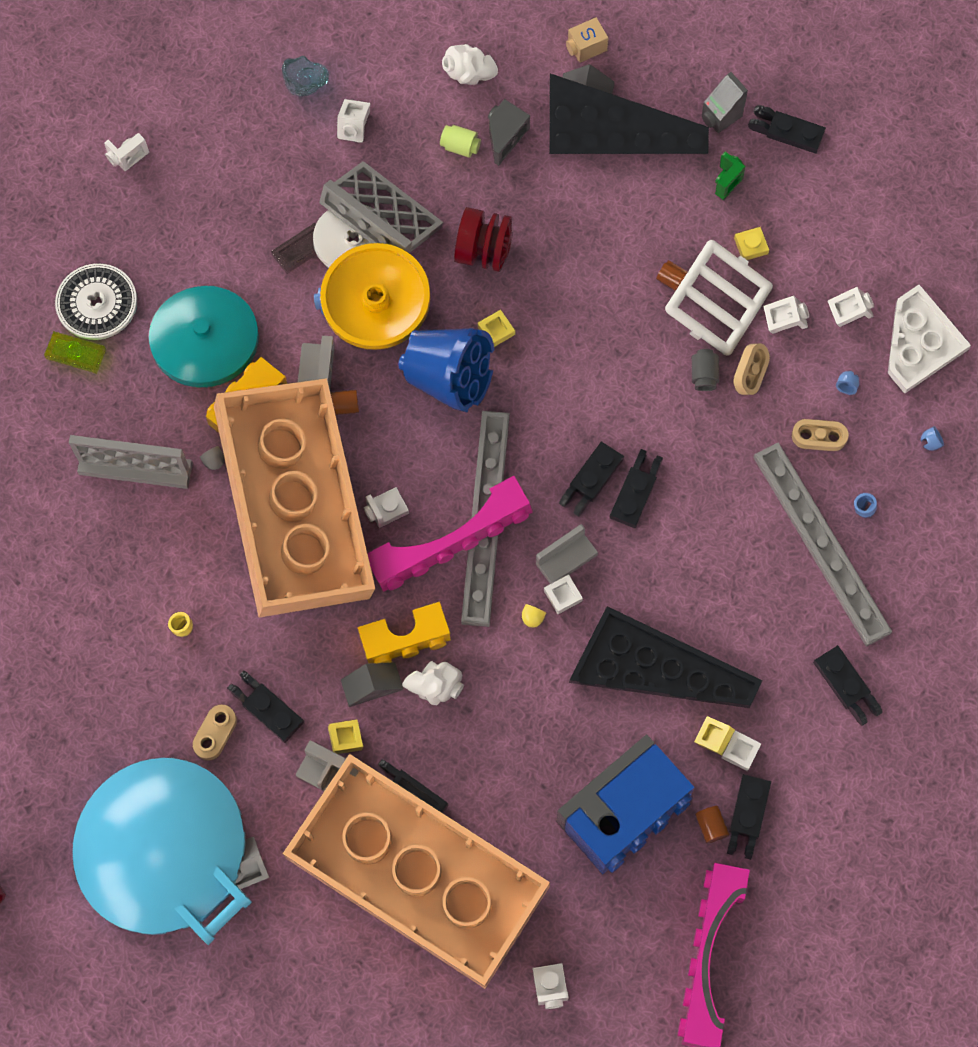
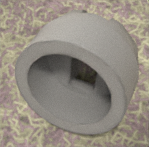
M216 446L203 453L200 459L208 469L216 470L223 465L224 454L220 447Z

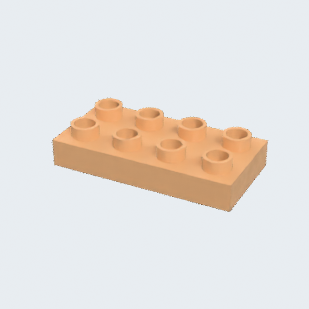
M327 378L218 393L214 403V411L258 617L370 599L375 590V585Z
M351 754L348 755L283 852L287 860L484 989L491 981L550 887L549 881ZM353 768L359 771L356 777L349 774Z

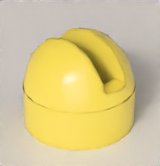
M525 604L522 611V620L528 627H537L543 622L546 612Z
M177 612L170 617L168 627L174 635L184 637L191 633L193 623L186 613Z

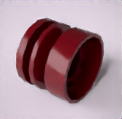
M466 207L457 234L454 262L473 266L477 256L480 255L482 256L483 269L489 267L491 258H493V271L501 272L506 258H508L512 243V217L504 215L501 225L498 226L499 214L494 213L489 224H486L485 212L483 210Z

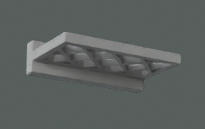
M364 161L337 181L329 180L325 183L319 202L370 243L393 245L408 253L412 252L440 230L444 223ZM363 172L371 178V181L357 180V176ZM341 187H353L354 194L346 192ZM358 188L372 189L373 195L359 194ZM377 189L386 190L391 196H378ZM361 202L374 203V209H368ZM379 203L392 204L393 211L379 210ZM397 205H406L411 209V212L398 211ZM380 217L394 218V225L388 224ZM399 219H410L413 222V226L399 225ZM417 220L427 221L432 226L418 227ZM401 233L414 234L415 239L410 241Z
M70 435L69 445L79 461L77 470L79 475L188 489L193 462L185 458L182 449Z

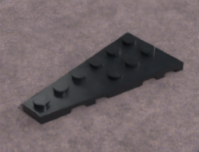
M550 73L549 154H708L709 127Z
M607 606L569 683L750 708L763 680Z

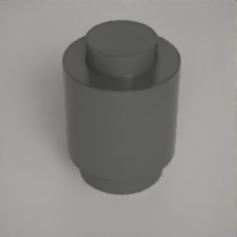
M700 349L697 351V354L691 356L692 383L695 384V390L713 391L717 388V383H719V355L713 353L711 349Z

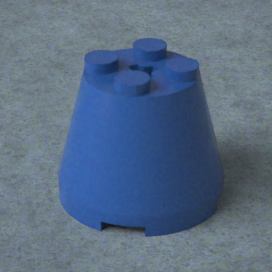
M475 328L413 330L409 337L406 352L399 359V369L403 370L406 381L412 386L455 410L468 412L472 405L478 406L489 388L493 375V370L489 369L490 353L495 350L494 343L488 332Z

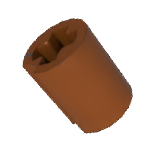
M668 260L660 269L656 279L676 291L688 272Z
M357 390L330 392L335 415L359 413Z
M719 806L708 807L695 814L706 843H713L729 836Z

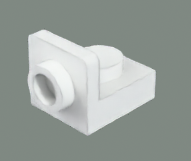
M344 99L337 119L338 139L363 142L364 126L370 113V103Z
M139 133L132 138L126 139L118 149L109 140L104 143L107 150L105 156L109 162L115 167L119 165L124 171H127L149 153L146 141Z
M858 287L828 300L836 324L839 327L863 316H866L868 319L874 317L871 308L874 307L872 298L868 292L864 293Z
M795 296L763 306L768 328L772 334L797 325L802 329L808 327L806 321L809 318L808 308L804 302L801 303Z
M397 487L372 498L371 494L366 496L367 506L364 507V511L369 521H376L379 528L409 514V510Z
M562 963L533 968L538 1005L545 1004V1009L563 1007V1001H568L569 997Z

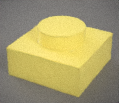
M761 227L735 234L734 239L739 253L746 260L769 253Z
M501 309L478 322V329L484 330L491 335L494 347L515 335L514 328Z
M707 716L694 742L710 751L723 755L735 729Z
M358 720L329 724L328 731L334 753L342 754L362 750L363 743Z

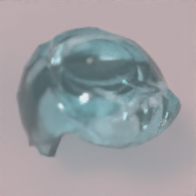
M305 56L295 59L288 58L282 65L285 87L292 95L299 97L309 96L329 81L330 74L326 66L311 62Z

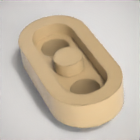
M749 344L744 349L734 376L735 389L741 395H753L760 388L770 359L769 351L764 344Z
M800 420L795 424L792 431V440L795 445L803 449L839 451L846 445L849 436L847 428L842 423L824 420ZM801 433H808L810 435V438H802ZM835 435L838 440L833 442L828 436Z
M217 705L208 712L193 740V749L199 758L213 760L221 754L237 723L236 715L229 706ZM219 715H225L226 720L224 722H216V718ZM205 740L212 741V745L209 748H203L202 743Z

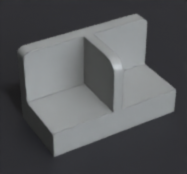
M310 740L304 750L306 756L296 772V777L325 791L346 758ZM353 768L349 774L356 777L359 771Z

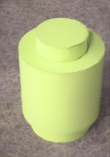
M446 125L441 135L440 146L445 147L447 151L470 158L472 153L477 154L481 139L477 138L478 132L452 125V127Z

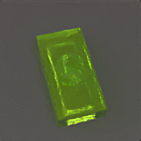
M53 331L44 356L48 360L97 374L106 348L103 345Z

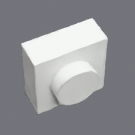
M569 574L544 587V592L557 614L583 601Z
M735 731L722 759L748 771L761 743Z

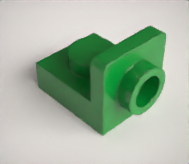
M727 152L721 155L720 168L723 171L716 178L715 194L722 200L744 178L746 166L737 156H731Z

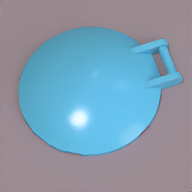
M156 758L140 761L112 775L88 800L80 815L74 834V871L86 900L102 917L120 928L141 934L157 935L191 927L209 945L215 939L214 935L242 907L246 909L252 903L247 895L235 884L241 860L245 853V832L241 819L242 814L232 793L222 781L205 768L175 758ZM231 894L234 899L205 927L202 922Z

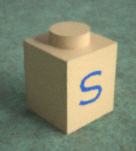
M596 17L568 29L566 47L570 55H575L579 63L606 52L608 36Z

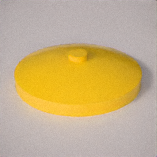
M369 243L346 251L331 264L322 281L320 299L325 319L337 336L353 346L377 350L403 343L409 339L413 330L418 331L429 311L430 287L424 269L411 254L393 245Z

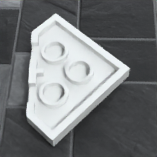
M917 285L898 298L895 308L888 374L904 393H907L968 351L971 346L920 285Z

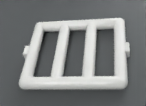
M709 240L666 305L665 311L690 329L691 332L689 334L697 340L702 338L722 354L729 356L771 292L773 285L749 267L748 260L742 256L737 258L716 241ZM712 254H715L760 288L753 300L706 266ZM699 274L747 309L740 321L692 287ZM685 296L733 330L726 342L678 308Z

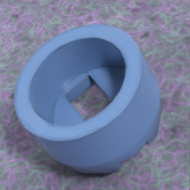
M845 371L839 376L836 388L842 393L853 395L858 390L859 377L854 375L853 371Z
M935 426L927 429L921 435V442L925 440L928 442V444L923 446L927 450L933 451L944 446L942 436Z
M869 493L858 495L854 500L856 513L863 518L874 515L877 510L876 498ZM868 502L871 503L869 508L866 511H864Z

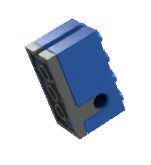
M646 734L558 809L556 822L565 830L567 835L602 875L607 870L613 873L625 862L624 859L629 851H632L633 854L638 852L647 843L648 835L652 831L657 835L669 824L668 821L673 813L679 816L691 805L689 802L693 799L691 793L694 790V786L656 744L654 745L653 740ZM611 826L617 833L605 835L600 828Z

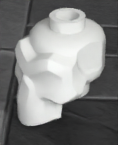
M467 44L450 46L442 60L443 69L452 79L458 80L460 84L476 85L479 80H490L498 73L497 65L490 55L484 56L479 48H472Z
M430 661L422 673L414 671L408 675L402 686L412 693L418 694L419 698L428 700L431 705H438L440 702L448 701L451 697L456 699L461 693L464 684L461 683L462 672L447 662H442L438 665Z

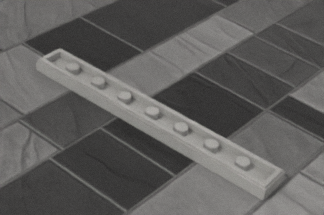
M482 411L472 518L491 495L489 488L504 480L510 413ZM498 535L494 537L488 536L480 540L476 547L468 550L461 625L490 627Z
M779 442L754 454V460L865 646L867 647L890 635L892 630Z

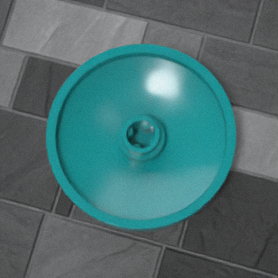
M197 286L176 293L160 306L152 319L149 329L150 349L161 371L180 384L199 388L221 385L241 374L253 360L259 342L257 321L250 306L237 294L216 286Z

